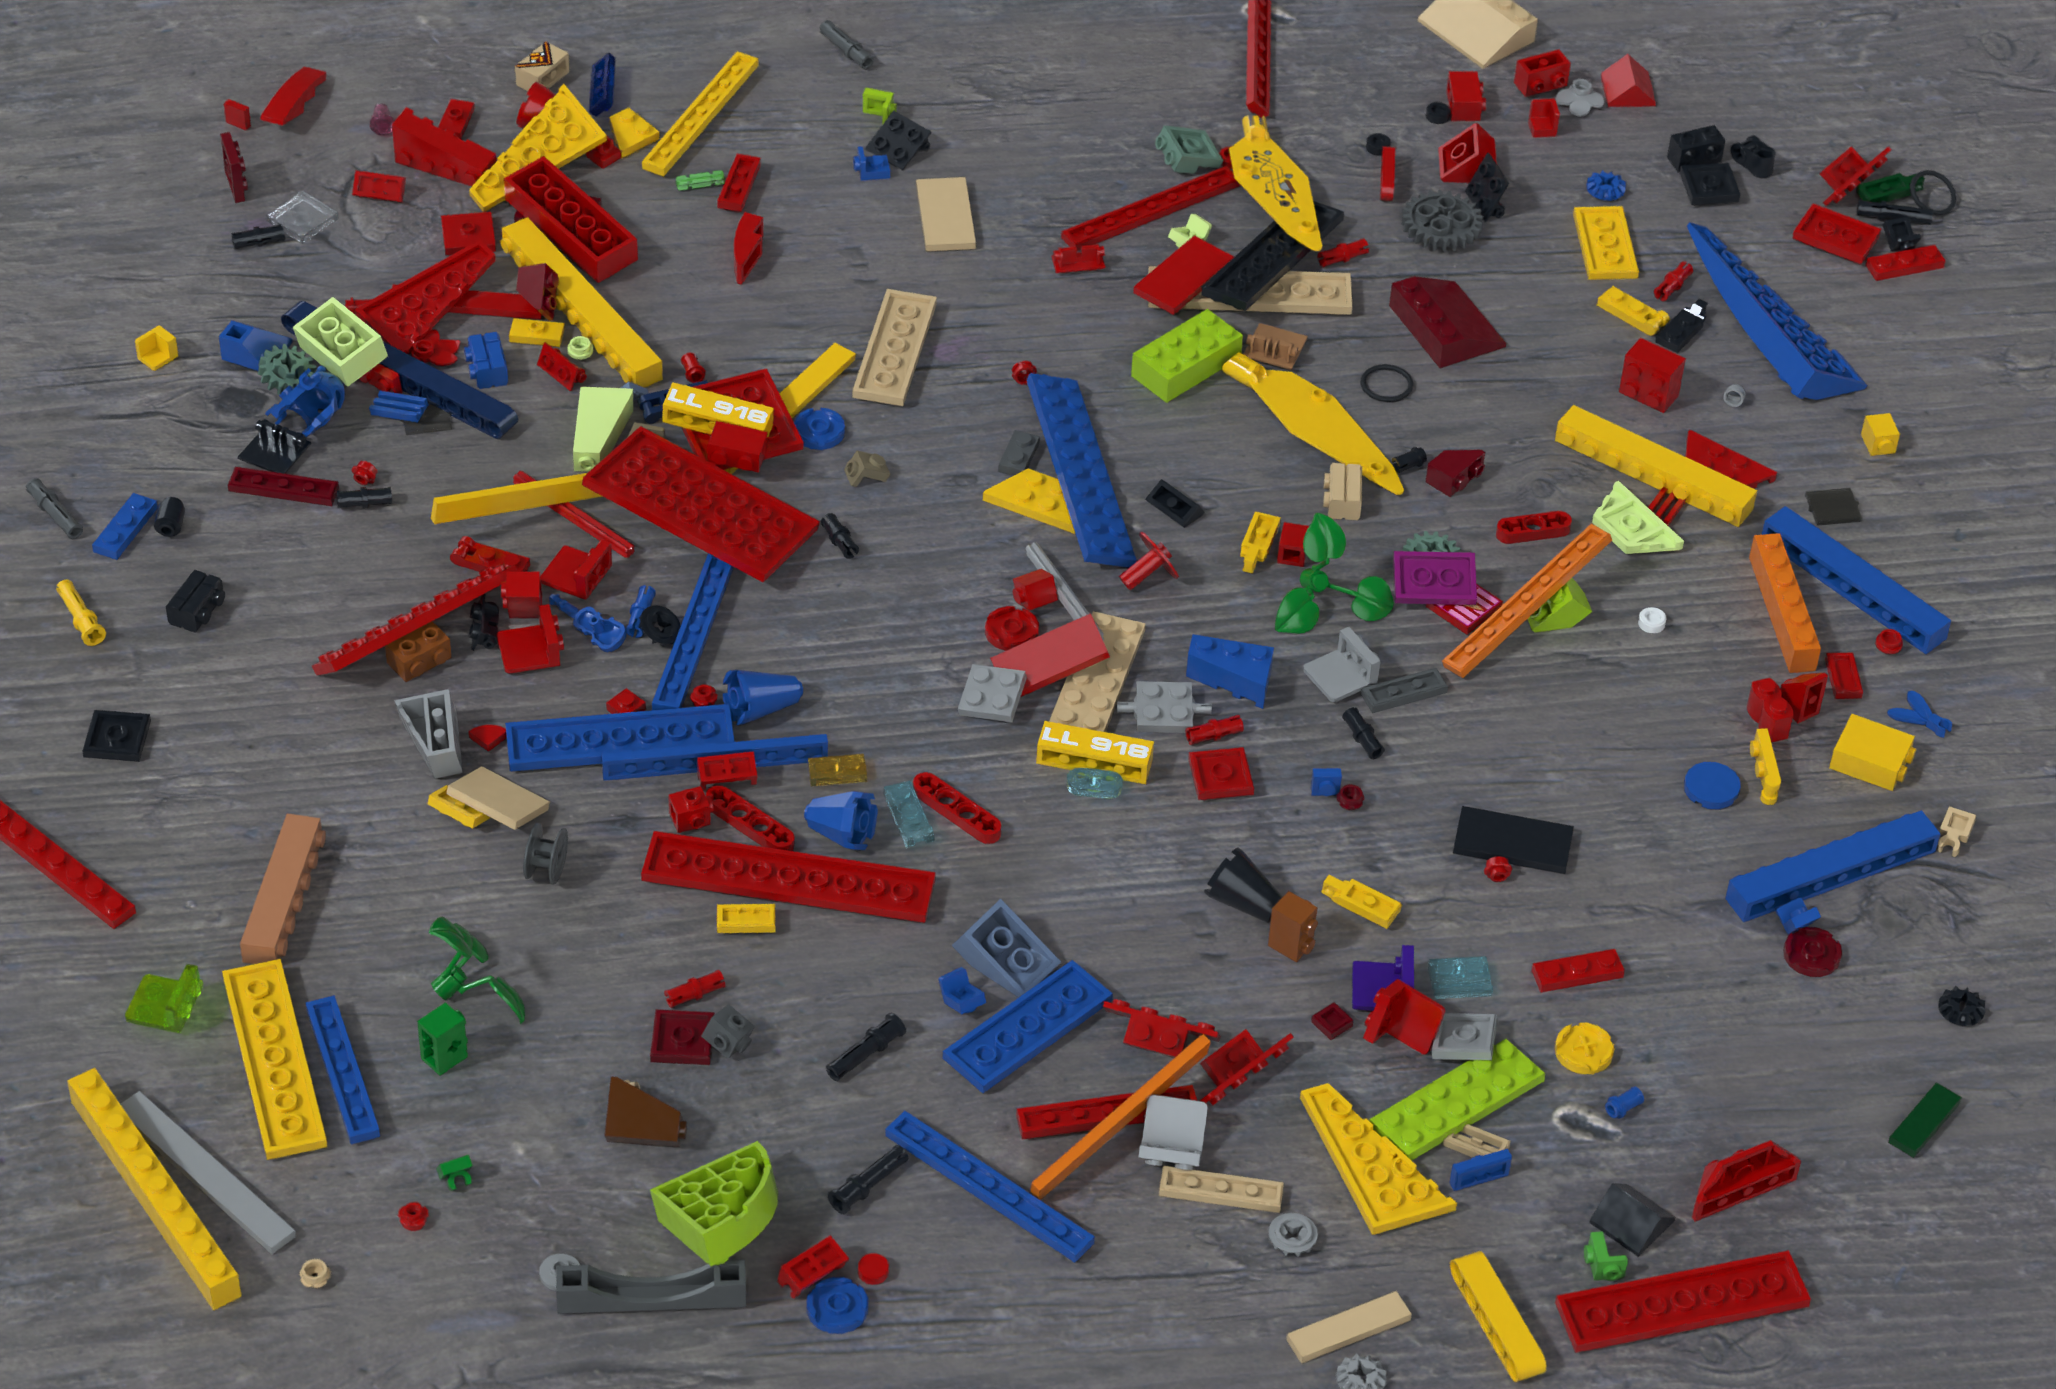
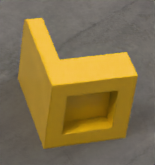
M160 325L135 340L137 359L153 371L179 357L176 337Z

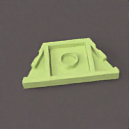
M1619 481L1615 482L1613 490L1609 495H1606L1602 506L1598 507L1593 515L1592 523L1611 534L1612 542L1625 554L1683 549L1684 540Z

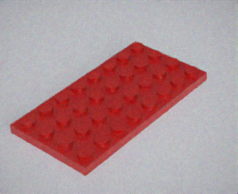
M642 426L583 477L582 481L584 487L763 583L818 530L820 521Z

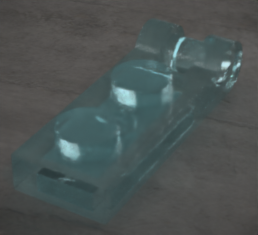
M911 781L884 786V797L906 848L915 846L917 842L921 841L925 843L934 842L933 828L928 823Z

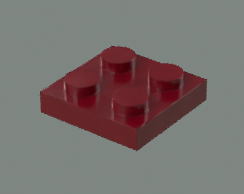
M230 132L221 133L224 170L235 203L245 202L244 191H248L246 177L242 176L246 168L243 156L238 157L240 156L238 141L233 142Z

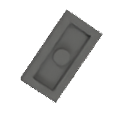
M1015 430L999 462L998 472L1014 476L1028 469L1039 446L1040 436Z

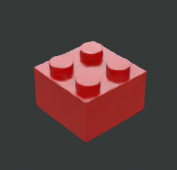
M1640 338L1625 354L1619 393L1665 413L1679 397L1686 358Z

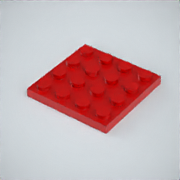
M767 368L693 387L774 408L773 426L767 438V451L764 459L803 450L804 442ZM681 427L694 455L707 461L708 442L711 435ZM709 462L723 470L733 468L731 466L716 464L715 462Z

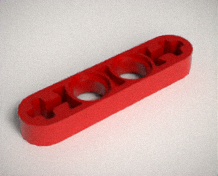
M923 772L914 777L913 793L926 805L984 844H993L1001 838V822L991 813L932 773ZM948 797L954 801L951 804H943L939 800ZM963 812H971L975 816L973 818L966 819L961 817L960 814Z
M717 785L712 786L706 791V796H710L713 802L714 812L712 813L762 847L788 851L794 850L795 836L790 829L727 787ZM737 810H743L747 814L743 817H736L732 813ZM763 824L768 828L765 831H757L753 827Z

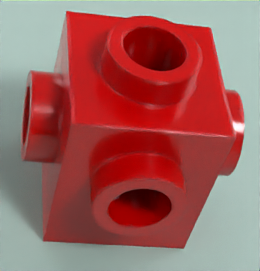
M701 786L668 794L669 814L678 833L711 825L710 813L714 812L713 802L710 796H705Z

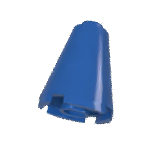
M730 670L723 679V685L728 684L727 693H723L724 704H729L732 722L737 721L735 724L737 726L747 724L794 705L803 696L802 683L795 676Z

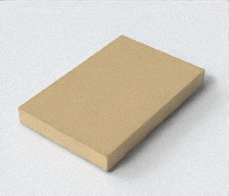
M482 766L451 783L447 788L449 796L514 830L548 811L550 804L548 800Z

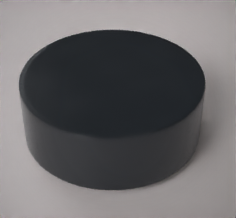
M1442 102L1430 103L1426 108V119L1434 124H1444L1450 119V107Z
M1381 133L1368 136L1366 141V150L1376 156H1382L1383 146H1391L1390 138Z

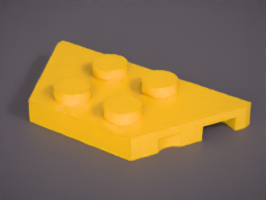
M1028 468L983 492V501L1075 534L1057 478Z

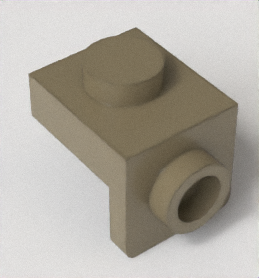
M858 450L851 460L847 462L844 469L850 485L854 487L858 486L863 477L886 482L891 475L882 456Z

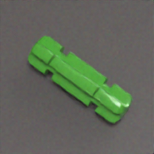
M722 170L712 171L713 174L703 172L689 174V177H686V175L677 176L676 186L679 191L688 190V187L697 189L711 187V184H714V186L723 185L725 183V176Z

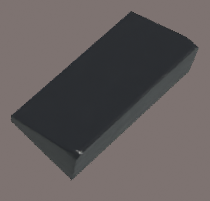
M1163 479L1158 482L1145 499L1183 528L1205 513L1198 504Z

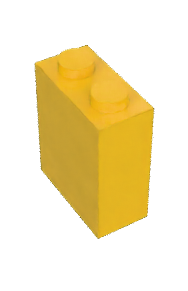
M1851 714L1833 750L1829 769L1893 791L1897 781L1902 783L1908 769L1905 766L1906 763L1911 764L1917 750L1912 747L1915 736Z

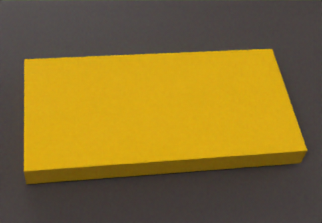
M1623 206L1574 207L1573 217L1588 280L1638 279L1639 270Z

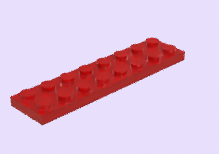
M500 564L496 567H488L479 572L480 576L473 579L468 578L456 584L457 588L433 596L434 600L415 605L410 608L411 612L392 617L388 620L389 624L381 627L376 626L366 631V636L358 639L353 638L341 644L342 648L336 651L330 650L318 656L319 662L312 665L315 674L322 675L336 672L500 586L501 581H506V572H518L516 566L505 567L504 564Z
M1789 1250L1557 1295L1555 1300L1556 1307L1575 1353L1809 1307L1811 1298Z

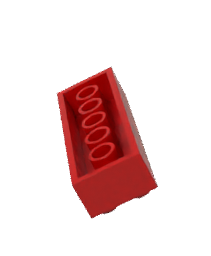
M545 156L504 178L505 200L525 218L528 217L549 240L597 283L638 261L637 238Z

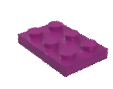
M1394 551L1395 603L1476 605L1475 553Z

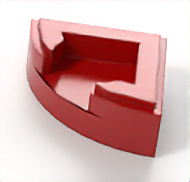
M481 725L468 731L469 738L488 752L507 738L506 728L498 725Z

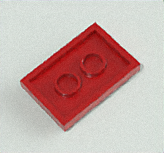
M1812 204L1795 228L1792 239L1862 264L1879 239L1882 229Z

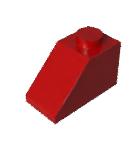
M1825 672L1802 674L1793 679H1788L1781 684V697L1791 705L1793 719L1797 724L1820 713L1828 675Z

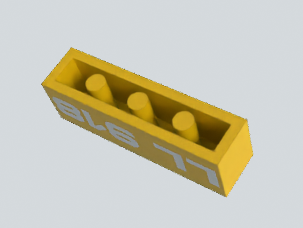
M672 382L663 403L662 422L711 435L716 421L765 431L768 432L769 436L773 426L774 408Z
M1044 721L1037 744L1036 764L1146 784L1153 761L1154 741Z

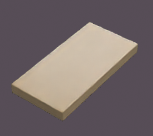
M966 178L916 179L925 250L928 252L976 249Z

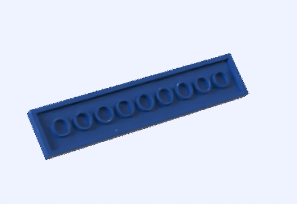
M1030 373L1026 381L1084 561L1131 567L1137 562L1077 380Z

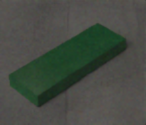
M1936 1082L1891 1134L1888 1143L1914 1158L1959 1106L1962 1097Z

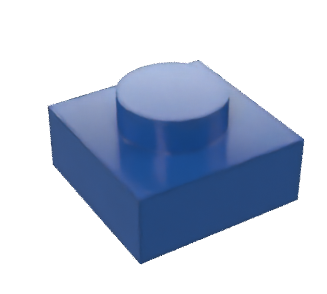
M1341 768L1313 769L1311 795L1337 796L1341 788Z

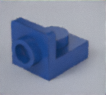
M857 147V156H853L854 171H859L861 181L890 178L887 155L865 157L863 147Z
M1797 898L1776 909V913L1787 935L1798 931L1799 928L1809 926L1821 918L1817 907L1808 910L1802 898Z

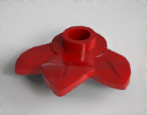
M431 330L423 339L414 343L411 356L424 363L431 362L439 366L451 365L458 361L455 354L459 350L460 340L440 339L438 331Z

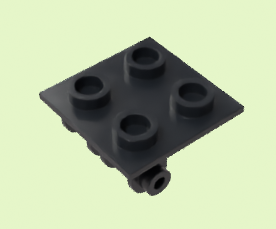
M893 110L867 144L865 150L878 156L887 155L888 163L904 170L918 150L927 151L929 149L930 142H928L927 138L932 132Z
M1490 153L1486 154L1465 190L1471 202L1476 203V209H1481V216H1483L1484 222H1487L1490 216L1500 218L1504 215L1505 207L1499 200L1509 185V182Z
M266 419L258 420L255 425V429L258 430L257 436L237 458L270 472L285 474L311 445V442L306 440L300 432L291 431L287 427L283 428L279 424L275 426V424L270 423Z

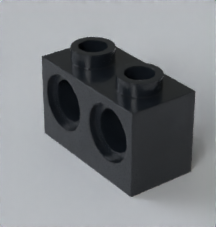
M1715 125L1673 134L1670 137L1667 158L1677 172H1680L1681 166L1721 163L1726 140Z

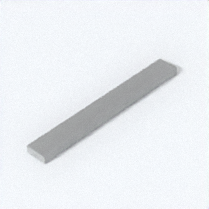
M140 1091L120 1104L143 1138L267 1251L273 1254L296 1237L295 1230Z

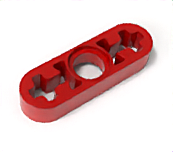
M1383 146L1380 200L1393 201L1395 147Z
M1563 511L1503 518L1497 523L1496 538L1502 543L1513 544L1564 537L1570 533L1572 518ZM1537 525L1540 527V529L1532 530L1529 529L1527 526Z

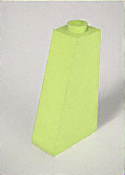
M580 387L573 447L574 471L589 472L612 452L633 413V389Z

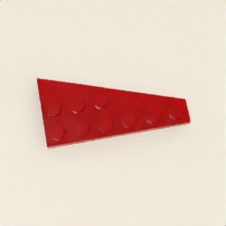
M479 239L355 308V315L377 332L383 342L409 354L413 349L414 343L423 339L496 261L495 253Z

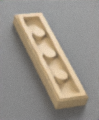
M1163 1166L1159 1196L1280 1213L1284 1182Z
M1397 1291L1288 1333L1287 1342L1302 1364L1411 1320L1412 1314Z

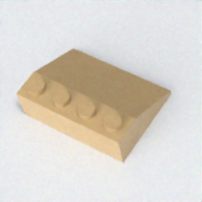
M1435 0L1418 17V22L1482 69L1535 42L1538 21L1536 17L1512 0Z

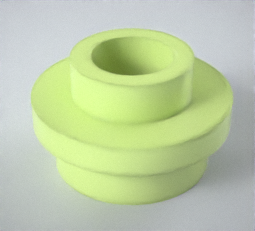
M574 337L567 347L570 357L578 360L589 358L593 354V345L586 337Z

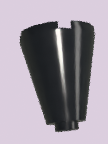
M1237 847L1232 851L1236 856L1231 861L1227 858L1223 860L1208 882V885L1212 888L1205 889L1204 893L1212 899L1269 923L1271 921L1272 908L1282 896L1246 853Z

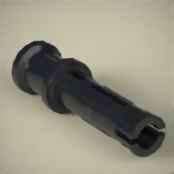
M888 1013L883 1022L867 1030L866 1036L826 1065V1072L834 1081H839L876 1051H884L887 1049L889 1042L897 1036L902 1037L905 1035L906 1027L896 1014Z
M895 1145L862 1173L849 1176L846 1179V1183L839 1189L831 1190L828 1193V1200L832 1207L838 1213L846 1214L850 1211V1206L855 1202L866 1199L873 1186L908 1161V1154L900 1156L906 1152L905 1149L900 1145Z

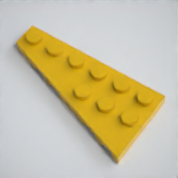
M563 84L558 89L555 97L549 99L545 104V108L539 115L534 116L511 142V146L507 151L501 153L498 161L491 169H487L469 189V195L479 208L486 212L505 201V177L542 156H545L559 169L607 141V135L565 84Z
M1329 1083L1301 1091L1300 1099L1372 1235L1456 1211L1457 1203L1451 1197H1445L1438 1190V1185L1432 1179L1427 1180L1416 1169L1417 1165L1386 1136L1381 1137L1373 1129L1374 1125L1365 1118L1363 1120L1352 1110L1353 1105Z

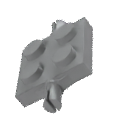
M1136 681L1134 702L1117 701V713H1133L1137 721V732L1185 733L1186 728L1193 727L1195 714L1211 715L1212 703H1195L1192 696V682Z

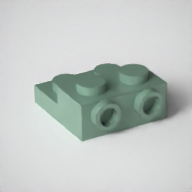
M1163 126L1156 138V148L1162 150L1165 155V163L1171 165L1172 169L1178 173L1195 174L1199 166L1203 168H1220L1223 162L1222 157L1205 130Z

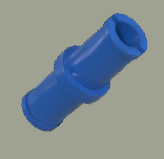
M646 585L639 587L636 602L631 605V617L626 627V632L631 637L634 636L635 629H637L636 638L643 635V629L638 628L640 624L639 617L647 607L652 605L656 595L655 589L651 586H648L646 594L644 593Z

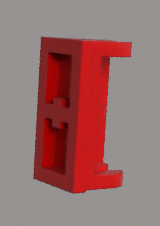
M754 751L697 757V776L702 789L706 790V784L750 780V785H757Z
M830 1235L781 1266L777 1282L782 1288L788 1284L792 1290L790 1296L794 1299L800 1295L802 1290L830 1272L844 1267L845 1263L849 1261V1257Z

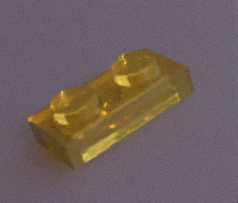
M864 754L808 758L811 786L867 782Z

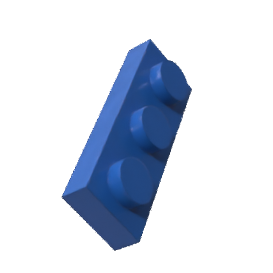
M133 493L92 544L93 552L118 560L158 509L157 500Z

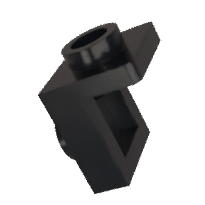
M1909 217L1886 220L1882 224L1891 252L1914 249L1915 245L1921 240L1920 234L1913 233Z

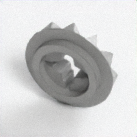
M1298 1213L1282 1214L1276 1217L1269 1226V1241L1273 1243L1274 1250H1282L1285 1256L1288 1253H1295L1298 1257L1301 1252L1309 1253L1312 1246L1316 1245L1317 1228L1304 1215ZM1288 1232L1292 1235L1299 1233L1298 1239L1296 1240L1294 1237L1288 1239Z
M1356 1353L1352 1358L1345 1357L1343 1362L1337 1367L1336 1380L1340 1389H1384L1386 1385V1370L1382 1368L1381 1361L1372 1360L1370 1354L1367 1357H1359ZM1358 1369H1361L1367 1375L1365 1383L1357 1375Z

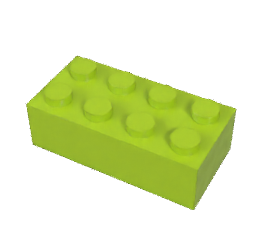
M1206 309L1134 352L1131 376L1164 402L1168 403L1222 370V366L1226 361L1238 352L1241 353L1243 335L1209 309Z

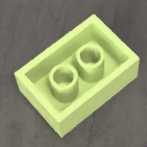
M334 297L293 326L300 348L318 363L325 366L329 372L339 377L347 387L388 357L381 336Z

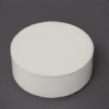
M1649 607L1640 612L1638 625L1643 631L1659 633L1665 628L1666 615L1662 610Z

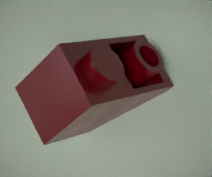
M546 263L519 267L516 291L548 321L554 320V310L557 307L556 289L559 285L558 274Z
M1444 450L1428 463L1426 483L1448 497H1452L1456 492L1462 491L1472 479L1478 478L1485 469V452L1483 450Z

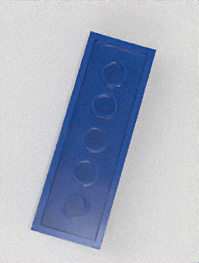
M1071 960L943 1051V1059L980 1092L985 1093L1104 1008V1001L1111 1003L1113 993L1076 962Z

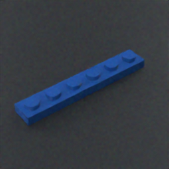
M335 995L306 1002L309 1020L350 1144L380 1137V1130Z

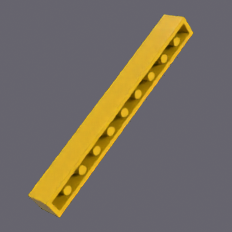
M528 217L502 228L501 247L505 253H509L518 267L546 263L558 274L559 285L556 289V308L567 316L569 322L580 330L583 337L590 340L597 353L602 354L607 359L610 367L616 369L621 374L625 383L629 381L645 388L663 380L662 360Z
M94 1067L67 1080L71 1103L212 1310L214 1311L240 1298L241 1291L237 1272L96 1068Z

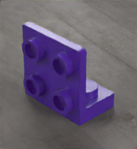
M1402 945L1401 956H1395L1394 963L1353 961V1009L1373 1011L1376 1005L1373 1000L1379 989L1388 987L1396 979L1414 988L1413 945Z

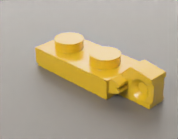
M1255 511L1241 544L1240 557H1244L1242 571L1253 574L1257 561L1264 562L1267 558L1279 529L1281 517Z
M1328 875L1323 881L1321 893L1331 898L1338 905L1388 929L1401 911L1402 904L1354 879L1341 881Z

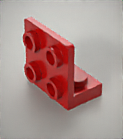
M601 539L597 546L592 548L589 553L564 545L541 574V584L587 600L612 567L611 542Z

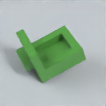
M1603 1231L1591 1232L1589 1243L1584 1246V1259L1586 1264L1590 1263L1594 1281H1614L1624 1278L1628 1264L1627 1256H1609Z

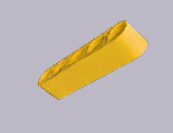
M1477 1251L1451 1260L1450 1270L1455 1283L1514 1382H1519L1545 1373L1546 1361L1541 1349L1484 1253Z

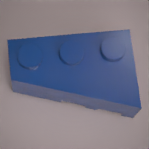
M1192 634L1188 651L1186 677L1214 689L1218 687L1233 692V697L1238 699L1245 697L1256 702L1255 706L1263 709L1272 670L1274 647Z

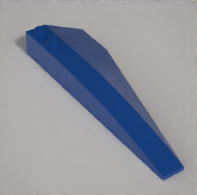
M1691 222L1688 223L1687 228L1723 299L1748 336L1778 371V377L1788 383L1792 388L1791 392L1796 397L1818 400L1864 390L1867 387V384L1836 349L1828 350L1824 346L1827 341L1821 335H1816L1808 330L1810 325L1804 319L1793 314L1794 309L1768 285L1762 287L1757 282L1759 276L1755 272L1748 271L1740 266L1743 261L1737 255L1727 251V246L1707 227Z

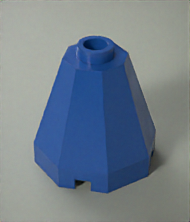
M852 791L812 799L811 803L805 808L804 818L809 828L842 847L865 850L868 844H863L866 837L872 839L875 834L878 809L877 805L871 804L870 799H875L873 793Z

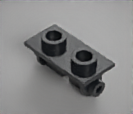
M485 593L481 596L478 603H473L470 611V618L473 619V623L471 624L468 637L472 638L471 650L473 651L477 644L491 649L498 641L499 607L494 602H485Z

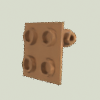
M1259 323L1254 334H1249L1246 344L1248 346L1244 355L1256 361L1292 370L1308 336Z

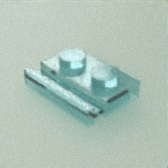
M1486 956L1429 959L1428 970L1432 989L1434 990V999L1492 996L1493 985H1491V976Z

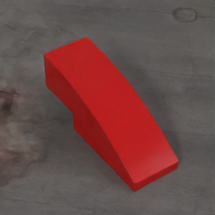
M744 212L740 219L734 238L735 277L737 284L741 285L762 255L763 217Z

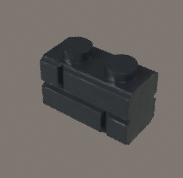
M194 570L166 605L169 624L179 628L183 627L185 630L194 633L198 631L202 624H207L214 608L221 606L224 602L225 591H223L222 580L219 577L210 574L207 576L204 572Z

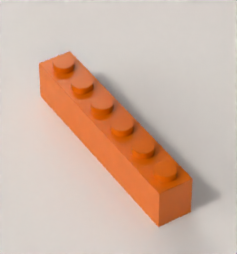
M1780 533L1754 535L1749 559L1789 673L1816 671L1821 647Z

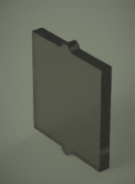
M428 400L429 405L418 422L401 420V422L404 423L406 435L452 430L450 421L452 413L444 411L437 407V404Z
M1851 488L1807 491L1805 493L1809 504L1808 511L1812 512L1817 526L1862 521L1858 508L1859 502L1855 501Z

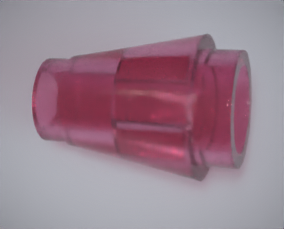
M377 104L374 107L370 120V128L375 134L380 136L389 134L392 131L394 120L387 105Z

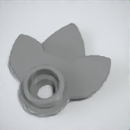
M1577 79L1573 81L1568 89L1558 92L1556 103L1558 105H1568L1573 115L1582 117L1590 112L1591 107H1603L1604 98L1601 94L1593 91L1592 85L1588 80Z

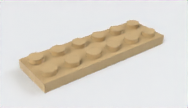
M891 289L886 290L852 390V398L899 406L904 405L937 305V297Z
M1093 611L1092 617L1103 632V642L1110 658L1067 676L1049 722L1106 732L1143 638L1146 623Z

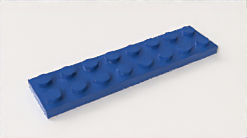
M729 704L505 723L510 772L602 764V753L735 742Z

